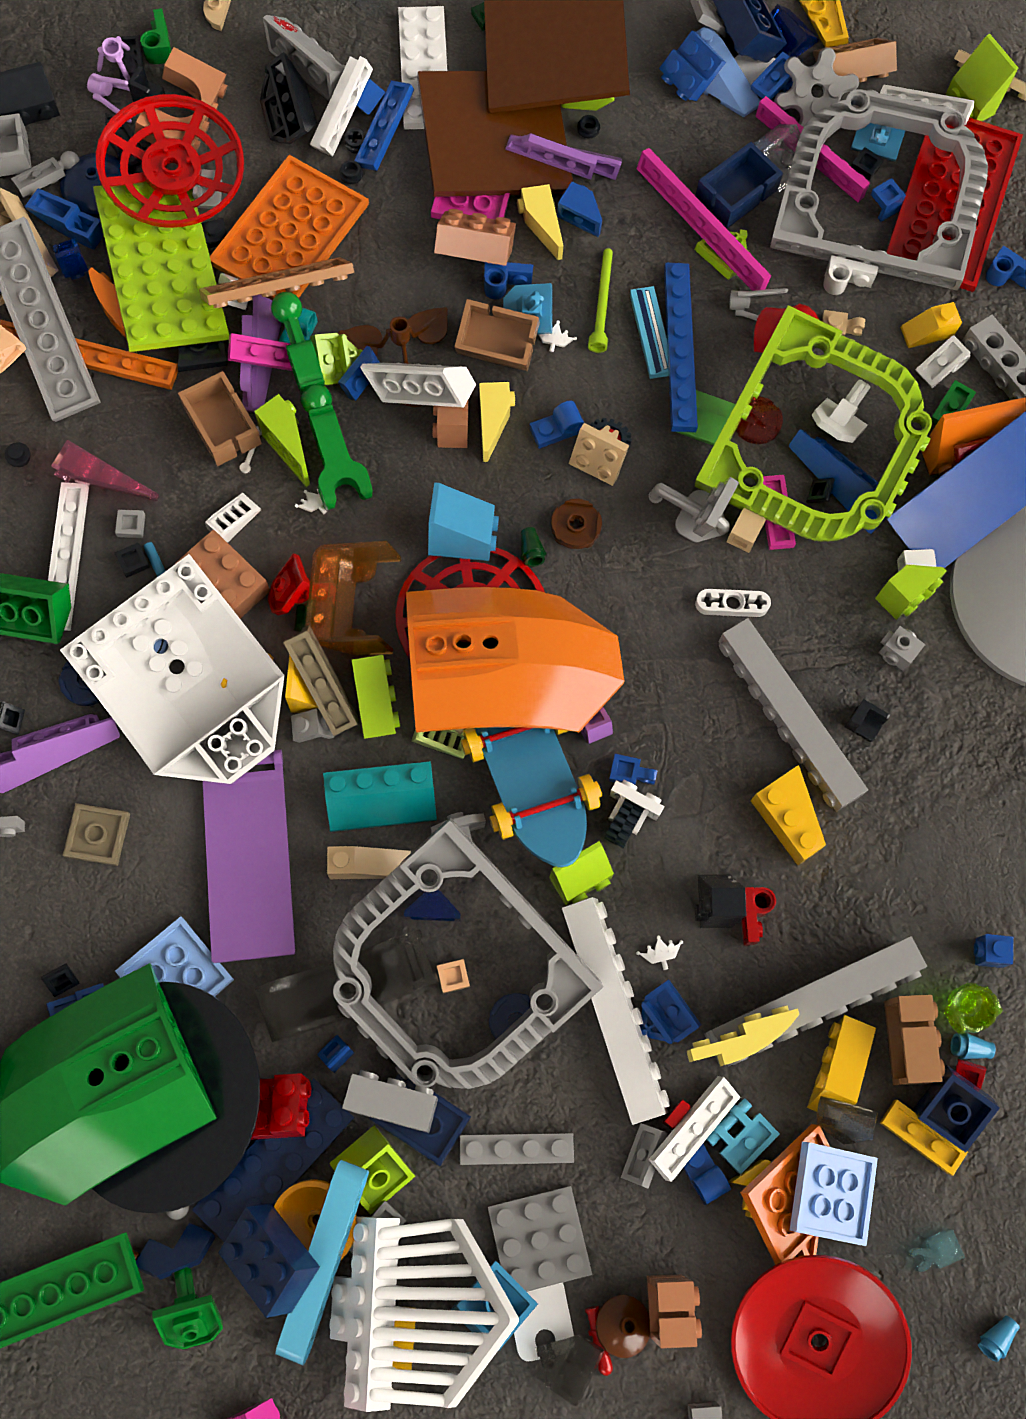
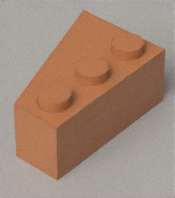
M468 400L464 408L433 406V415L437 416V423H433V438H437L438 447L467 448Z

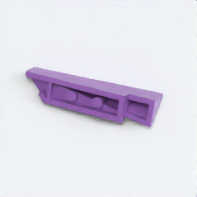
M260 294L253 296V316L242 315V335L278 341L281 322L276 320L271 312L272 300L262 297ZM241 363L240 388L243 391L242 404L248 413H254L255 410L265 404L272 371L271 367Z
M88 714L13 738L12 750L0 753V793H5L119 738V730L114 719L110 717L100 721L97 715Z

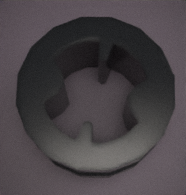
M352 128L345 133V145L351 153H358L364 141L365 133L361 129Z

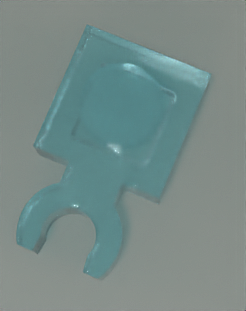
M953 1229L945 1230L925 1239L926 1249L914 1248L909 1251V1256L914 1257L920 1254L923 1258L922 1264L915 1267L916 1271L919 1272L927 1271L932 1262H934L936 1268L940 1269L965 1258Z

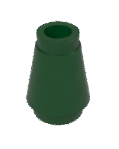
M527 527L521 531V559L529 567L539 566L545 561L546 551L536 533V529Z

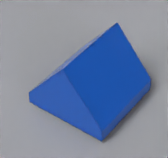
M336 1035L317 1055L335 1073L354 1052Z

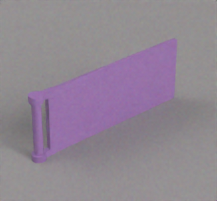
M282 749L275 750L257 764L274 763L275 770L247 772L232 784L203 781L211 960L213 963L295 954Z

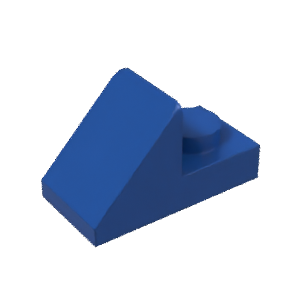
M369 346L365 347L338 381L347 397L354 401L357 400L370 383L361 370V365L380 363Z

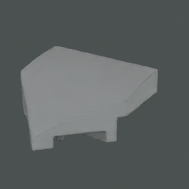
M690 0L698 22L712 28L719 36L728 38L729 35L725 31L726 26L717 15L715 7L708 0Z

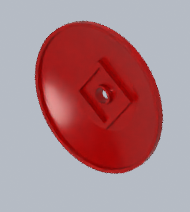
M806 1255L788 1259L771 1267L761 1274L745 1292L738 1305L732 1324L731 1350L736 1374L751 1401L770 1419H880L898 1400L908 1379L911 1367L912 1343L908 1324L899 1303L879 1278L860 1265L842 1258L827 1255ZM816 1334H823L828 1340L824 1346L816 1347L811 1343L812 1337Z

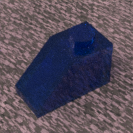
M76 238L52 246L54 255L65 278L71 277V280L85 275L84 272L88 271V267Z

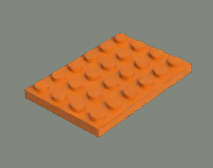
M288 155L210 255L211 264L227 275L244 279L328 260L367 208L369 199L295 157ZM309 283L300 285L299 290L289 292L297 295L299 298ZM285 289L276 290V293L279 294L281 292L287 291ZM276 295L269 296V297H267V298H269L270 300H273V298H274Z

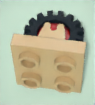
M602 418L601 422L597 419L590 426L584 423L580 428L569 464L613 486L632 441L631 433L628 432L626 426L621 427L623 423L618 422L615 424L614 419H610V422H607L606 418Z

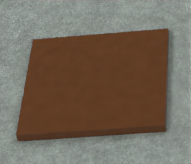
M484 0L488 105L490 113L630 95L623 0Z
M418 71L417 80L434 197L505 195V193L521 195V188L548 184L550 185L551 194L565 193L570 183L573 182L571 172L506 150L510 135L524 136L533 134L567 146L560 104L490 113L487 71Z

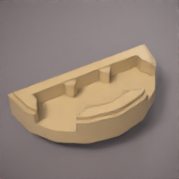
M205 0L203 7L204 16L212 28L222 31L231 0Z

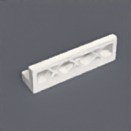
M361 56L358 60L349 57L310 143L313 148L333 157L373 70L367 59Z

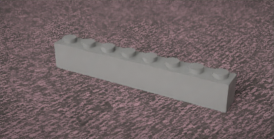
M749 618L722 633L718 641L721 652L725 657L729 656L734 663L733 667L736 674L740 678L745 679L749 685L748 690L752 697L761 702L765 716L770 721H774L778 727V734L784 742L788 741L793 749L792 753L795 759L806 767L810 781L815 786L818 785L824 793L823 799L826 804L831 808L833 807L837 812L868 791L866 785Z

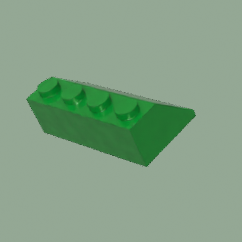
M0 573V635L54 644L60 643L72 608L69 584Z

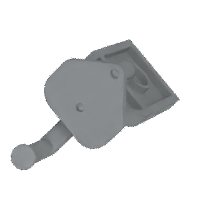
M730 477L724 483L720 481L717 487H713L710 493L696 490L688 497L663 483H658L650 491L649 500L652 503H659L664 498L681 508L675 521L676 530L680 535L697 543L722 536L730 530V524L725 519L723 512L739 482Z

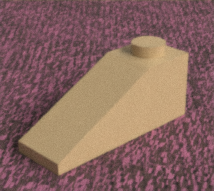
M358 846L328 847L327 874L329 879H384L400 865L411 851Z

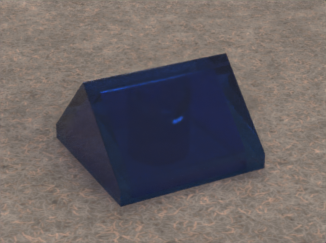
M777 4L771 13L787 42L776 54L777 57L782 52L789 57H797L819 42V38L790 9Z
M439 889L434 892H424L404 911V917L408 920L461 922L460 912Z

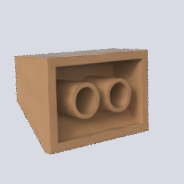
M873 38L830 47L836 54L833 70L839 76L853 73L859 78V82L867 81L869 76L875 75V78H883L889 76V72L897 71L896 41ZM822 49L813 51V56L816 62L818 59V54Z

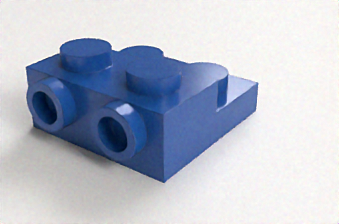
M691 31L678 50L673 49L659 69L663 72L661 78L671 86L674 84L678 88L676 93L680 98L685 101L688 99L697 101L726 62L696 31Z

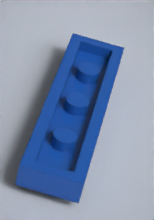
M397 81L390 82L354 160L362 168L378 170L414 92L411 84Z

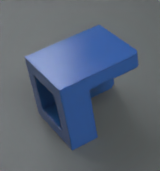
M368 79L356 106L367 115H370L376 105L382 102L386 92L371 79Z
M892 178L877 186L871 192V196L882 208L878 220L882 222L899 212L905 199V193Z

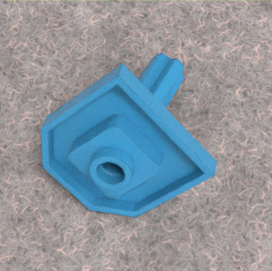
M869 123L865 128L856 130L851 149L861 152L866 147L878 156L895 162L905 130Z
M552 284L515 285L503 298V308L539 317L540 325L537 334H552Z

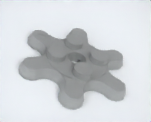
M830 47L820 50L817 62L813 66H805L799 58L794 56L788 58L784 64V70L791 76L793 84L789 91L777 94L774 102L783 111L789 108L796 109L800 114L799 124L803 127L818 111L840 101L844 93L856 90L859 86V78L855 74L849 73L839 76L834 72L833 63L836 54ZM819 85L823 87L822 97L816 98L812 95V86Z

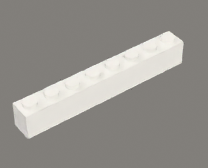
M592 897L563 907L562 910L578 957L601 980L603 988L591 999L631 1123L634 1125L668 1113L667 1107L670 1106L669 1098L666 1091H661L658 1083V1079H661L660 1071L656 1062H651L648 1053L652 1051L648 1036L642 1035L639 1026L643 1024L639 1009L633 1008L631 997H634L630 982H625L622 971L625 970L621 955H616L613 944H616V939L612 929H607L604 920L607 917L603 902H598V899Z

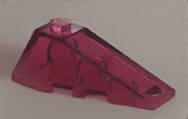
M69 440L65 442L51 465L56 470L54 475L67 483L71 479L76 483L153 501H158L160 497L156 492Z

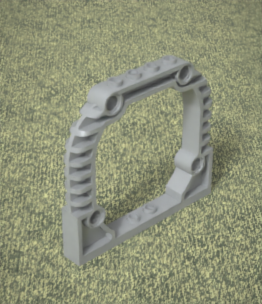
M853 90L848 94L846 100L832 103L830 107L818 111L803 128L797 143L770 248L829 261L831 256L834 255L878 266V273L958 291L964 279L976 231L975 226L987 182L988 163L982 145L974 138V133L964 126L965 118L960 111L950 109L944 105L926 104L921 100L903 99L898 95L880 94L874 90ZM852 105H858L861 108H855ZM869 123L924 134L929 136L931 143L935 147L953 152L960 168V182L951 219L939 226L933 239V245L920 251L916 260L889 255L882 250H867L860 245L849 246L822 239L824 230L815 217L819 198L811 190V184L819 153L826 139L838 129L859 130L865 128ZM946 125H951L954 129H950ZM801 204H807L811 208H803ZM943 235L949 236L952 240H945Z
M451 818L445 821L347 913L338 928L334 941L333 959L338 978L334 985L333 994L339 1003V1010L345 1017H352L359 1024L357 1028L365 1038L369 1039L371 1037L377 1043L376 1049L385 1059L391 1058L397 1065L395 1069L405 1080L409 1078L415 1085L426 1088L437 1083L448 1088L472 1089L492 1083L503 1076L551 1031L554 1033L603 988L601 980ZM427 869L434 870L437 874V879L430 883L424 881L421 876L423 871ZM478 871H481L502 893L499 896L501 901L509 909L514 906L521 914L518 916V919L528 930L533 927L553 950L547 955L545 981L536 984L530 990L531 1007L487 1048L472 1057L452 1060L435 1046L427 1044L417 1046L370 995L372 988L371 977L358 962L361 945L370 932L416 890L420 888L425 892H434L442 885L443 878H472ZM347 982L352 983L356 991L352 994H346L342 991L341 985ZM541 994L551 996V1001L546 1005L538 1004L536 999ZM422 1065H428L433 1071L429 1075H422L417 1069Z

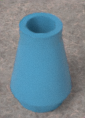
M966 1032L954 1034L950 1045L951 1053L961 1060L992 1059L996 1051L993 1042H987Z
M1005 1315L1000 1322L980 1336L981 1342L978 1344V1347L988 1358L995 1362H998L1000 1358L1004 1359L1016 1332L1020 1328L1019 1325L1011 1317Z

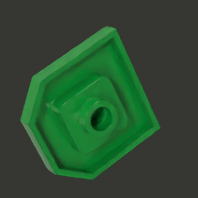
M186 1267L174 1273L178 1298L174 1299L173 1306L152 1311V1319L164 1345L184 1350L212 1342L222 1331L223 1321L212 1295L199 1298L195 1294L192 1269Z

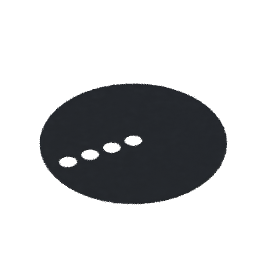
M159 982L217 1119L160 1148L92 1188L98 1195L110 1203L134 1212L165 1213L179 1210L198 1202L218 1188L228 1178L243 1157L255 1129L259 1111L260 1078L254 1049L242 1024L232 1011L213 995L194 986L178 982ZM122 1055L118 1057L115 1062L117 1071H123L127 1068L129 1064L128 1056ZM95 1069L89 1074L92 1086L99 1085L104 1078L101 1069Z

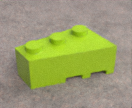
M384 655L352 659L364 739L396 734L395 728L400 727L398 711L392 712L391 702L396 701L394 685L388 686L387 676L392 675L390 659L384 660Z

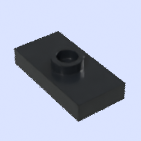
M140 35L121 37V40L130 47L129 51L123 49L124 54L122 58L130 78L139 66L144 68ZM119 68L120 78H121V80H125V78H124V76H123V74H122V72H121V70H120V68Z

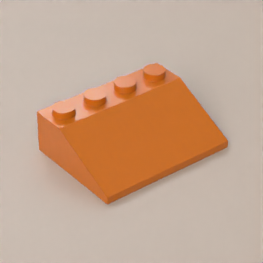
M1026 397L942 415L929 435L931 439L925 451L922 452L929 475L938 473L943 475L955 465L954 446L995 435L1025 412Z

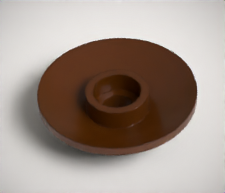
M617 1295L608 1299L601 1306L596 1318V1333L600 1344L609 1354L619 1358H629L640 1353L650 1337L649 1314L644 1305L636 1298L628 1295ZM626 1321H629L631 1324L629 1332H626L624 1328Z

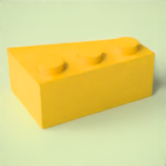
M799 765L756 793L751 799L754 807L797 865H800L826 845Z
M846 1015L838 1023L834 1022L828 1035L831 1040L823 1053V1063L807 1108L839 1121L857 1103L876 1031L875 1027Z

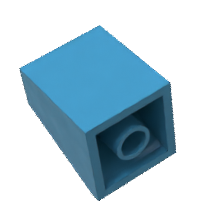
M434 483L429 516L428 555L489 561L490 551L496 550L497 536H493L492 532L498 531L499 516H494L495 505L441 483Z

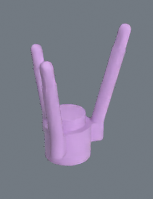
M121 37L107 38L103 41L102 47H98L97 71H101L105 56L110 62H117L125 80L129 81L130 76L123 64L122 58L124 54L123 49L129 51L130 47L121 40Z
M96 73L91 74L88 79L87 88L89 92L94 93L93 99L100 101L117 114L120 110L103 97L109 96L113 87L130 91L128 81L105 77Z

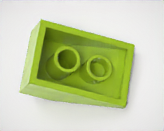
M988 34L955 74L946 94L952 97L974 100V108L970 118L984 121L995 115L1018 67L992 35Z
M278 394L254 411L262 437L299 480L308 487L310 481L297 426L299 421L295 416L296 409L289 400L284 401Z

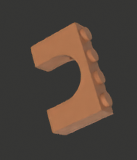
M173 47L164 65L162 79L187 91L193 98L201 100L217 110L219 104L216 102L218 98L223 99L228 85L224 84L226 74ZM155 108L159 122L178 121L189 124L193 116L192 114L183 118L173 117ZM146 112L140 113L136 121L135 133L150 125ZM204 115L199 129L206 133L210 123L207 122L208 117ZM163 130L166 139L175 138L182 140L185 134L184 131ZM154 134L144 138V140L152 144L156 142ZM195 136L191 146L198 151L201 141Z

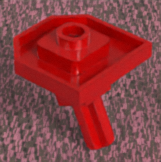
M293 553L273 580L267 599L271 612L279 616L287 614L295 603L302 604L310 599H332L335 595V588L332 584L310 583L300 556Z

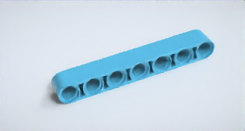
M340 1160L335 1169L308 1251L320 1268L292 1313L287 1314L275 1353L280 1357L304 1365L310 1354L368 1178L369 1170L343 1160Z

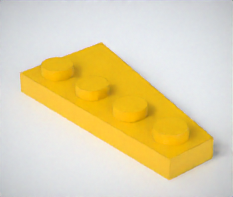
M799 0L825 47L848 44L849 36L840 0Z

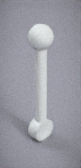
M256 426V428L258 429L259 435H262L261 432H260V430H259V427ZM255 448L249 450L245 462L240 465V470L243 473H248L251 470L249 464Z

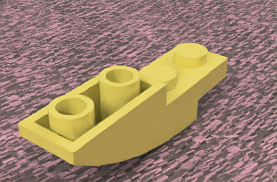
M788 1005L771 1010V1016L762 1018L761 1013L744 1017L745 1023L738 1025L741 1036L738 1037L737 1031L720 1035V1042L710 1044V1040L705 1039L692 1043L694 1049L687 1051L689 1062L717 1055L721 1067L744 1059L768 1046L781 1036L798 1017V1008L790 1011Z

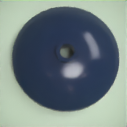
M90 153L80 156L77 164L70 169L64 170L66 176L60 180V190L63 199L78 205L81 212L93 217H99L93 186L102 185L96 168V153ZM106 154L105 173L107 177L121 176L120 159L110 154Z

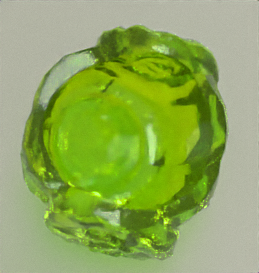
M966 983L950 992L944 1014L958 1034L966 1032L978 1033L991 1026L1003 1009L997 996L992 993L988 986L982 987L976 983Z

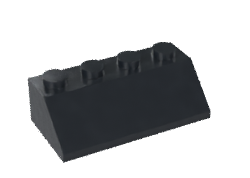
M41 61L0 72V116L19 113L24 126L60 116L53 91Z

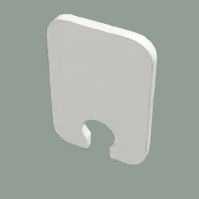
M563 1283L528 1291L527 1293L538 1305L514 1332L519 1356L525 1361L541 1359L540 1349L535 1344V1337L543 1329L550 1330L555 1336V1355L571 1351L575 1344V1338Z

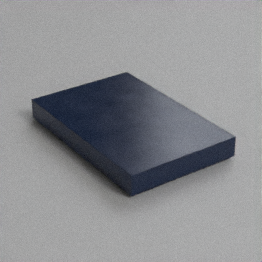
M398 1073L395 1079L405 1082V1088L415 1090L416 1085L409 1078L405 1080ZM433 1092V1096L438 1098L429 1133L369 1118L441 1166L471 1116Z

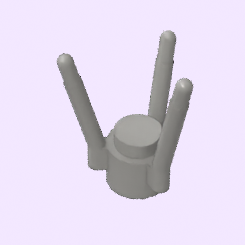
M788 289L731 290L729 310H735V316H744L757 321L759 315L744 311L745 308L750 306V297L787 293Z

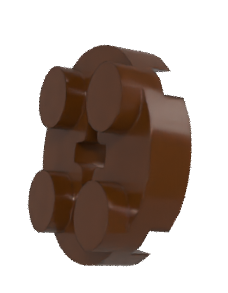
M569 499L559 508L557 507L552 515L551 530L555 536V541L567 548H589L600 535L602 518L599 511L597 512L589 501ZM574 519H579V523L583 524V527L575 529L570 523H573Z

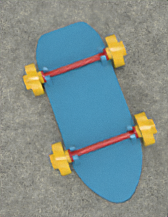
M527 727L464 729V739L460 740L464 754H470L473 762L485 758L501 799V803L491 806L493 816H490L489 819L493 831H499L502 839L512 837L514 832L518 840L529 852L552 866L567 867L573 864L579 857L586 838L587 818L584 803L589 811L599 808V797H602V792L598 782H593L590 774L578 777L579 788L577 787L556 734L559 735L568 731Z

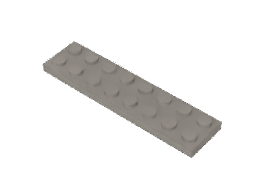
M22 217L1 226L0 291L19 339L26 347L25 354L51 419L57 422L101 402L28 220Z

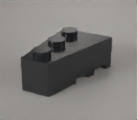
M730 874L698 875L699 904L695 905V919L700 921V928H733L747 916L745 887L736 882V879L731 878Z

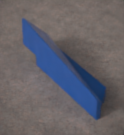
M800 429L789 444L790 449L818 479H835L832 494L848 511H850L860 495L874 491L878 484L874 478L820 437L813 439ZM873 510L865 511L869 519L877 518V514ZM876 527L875 529H872V530H867V529H865V530H866L868 533H873L878 527Z

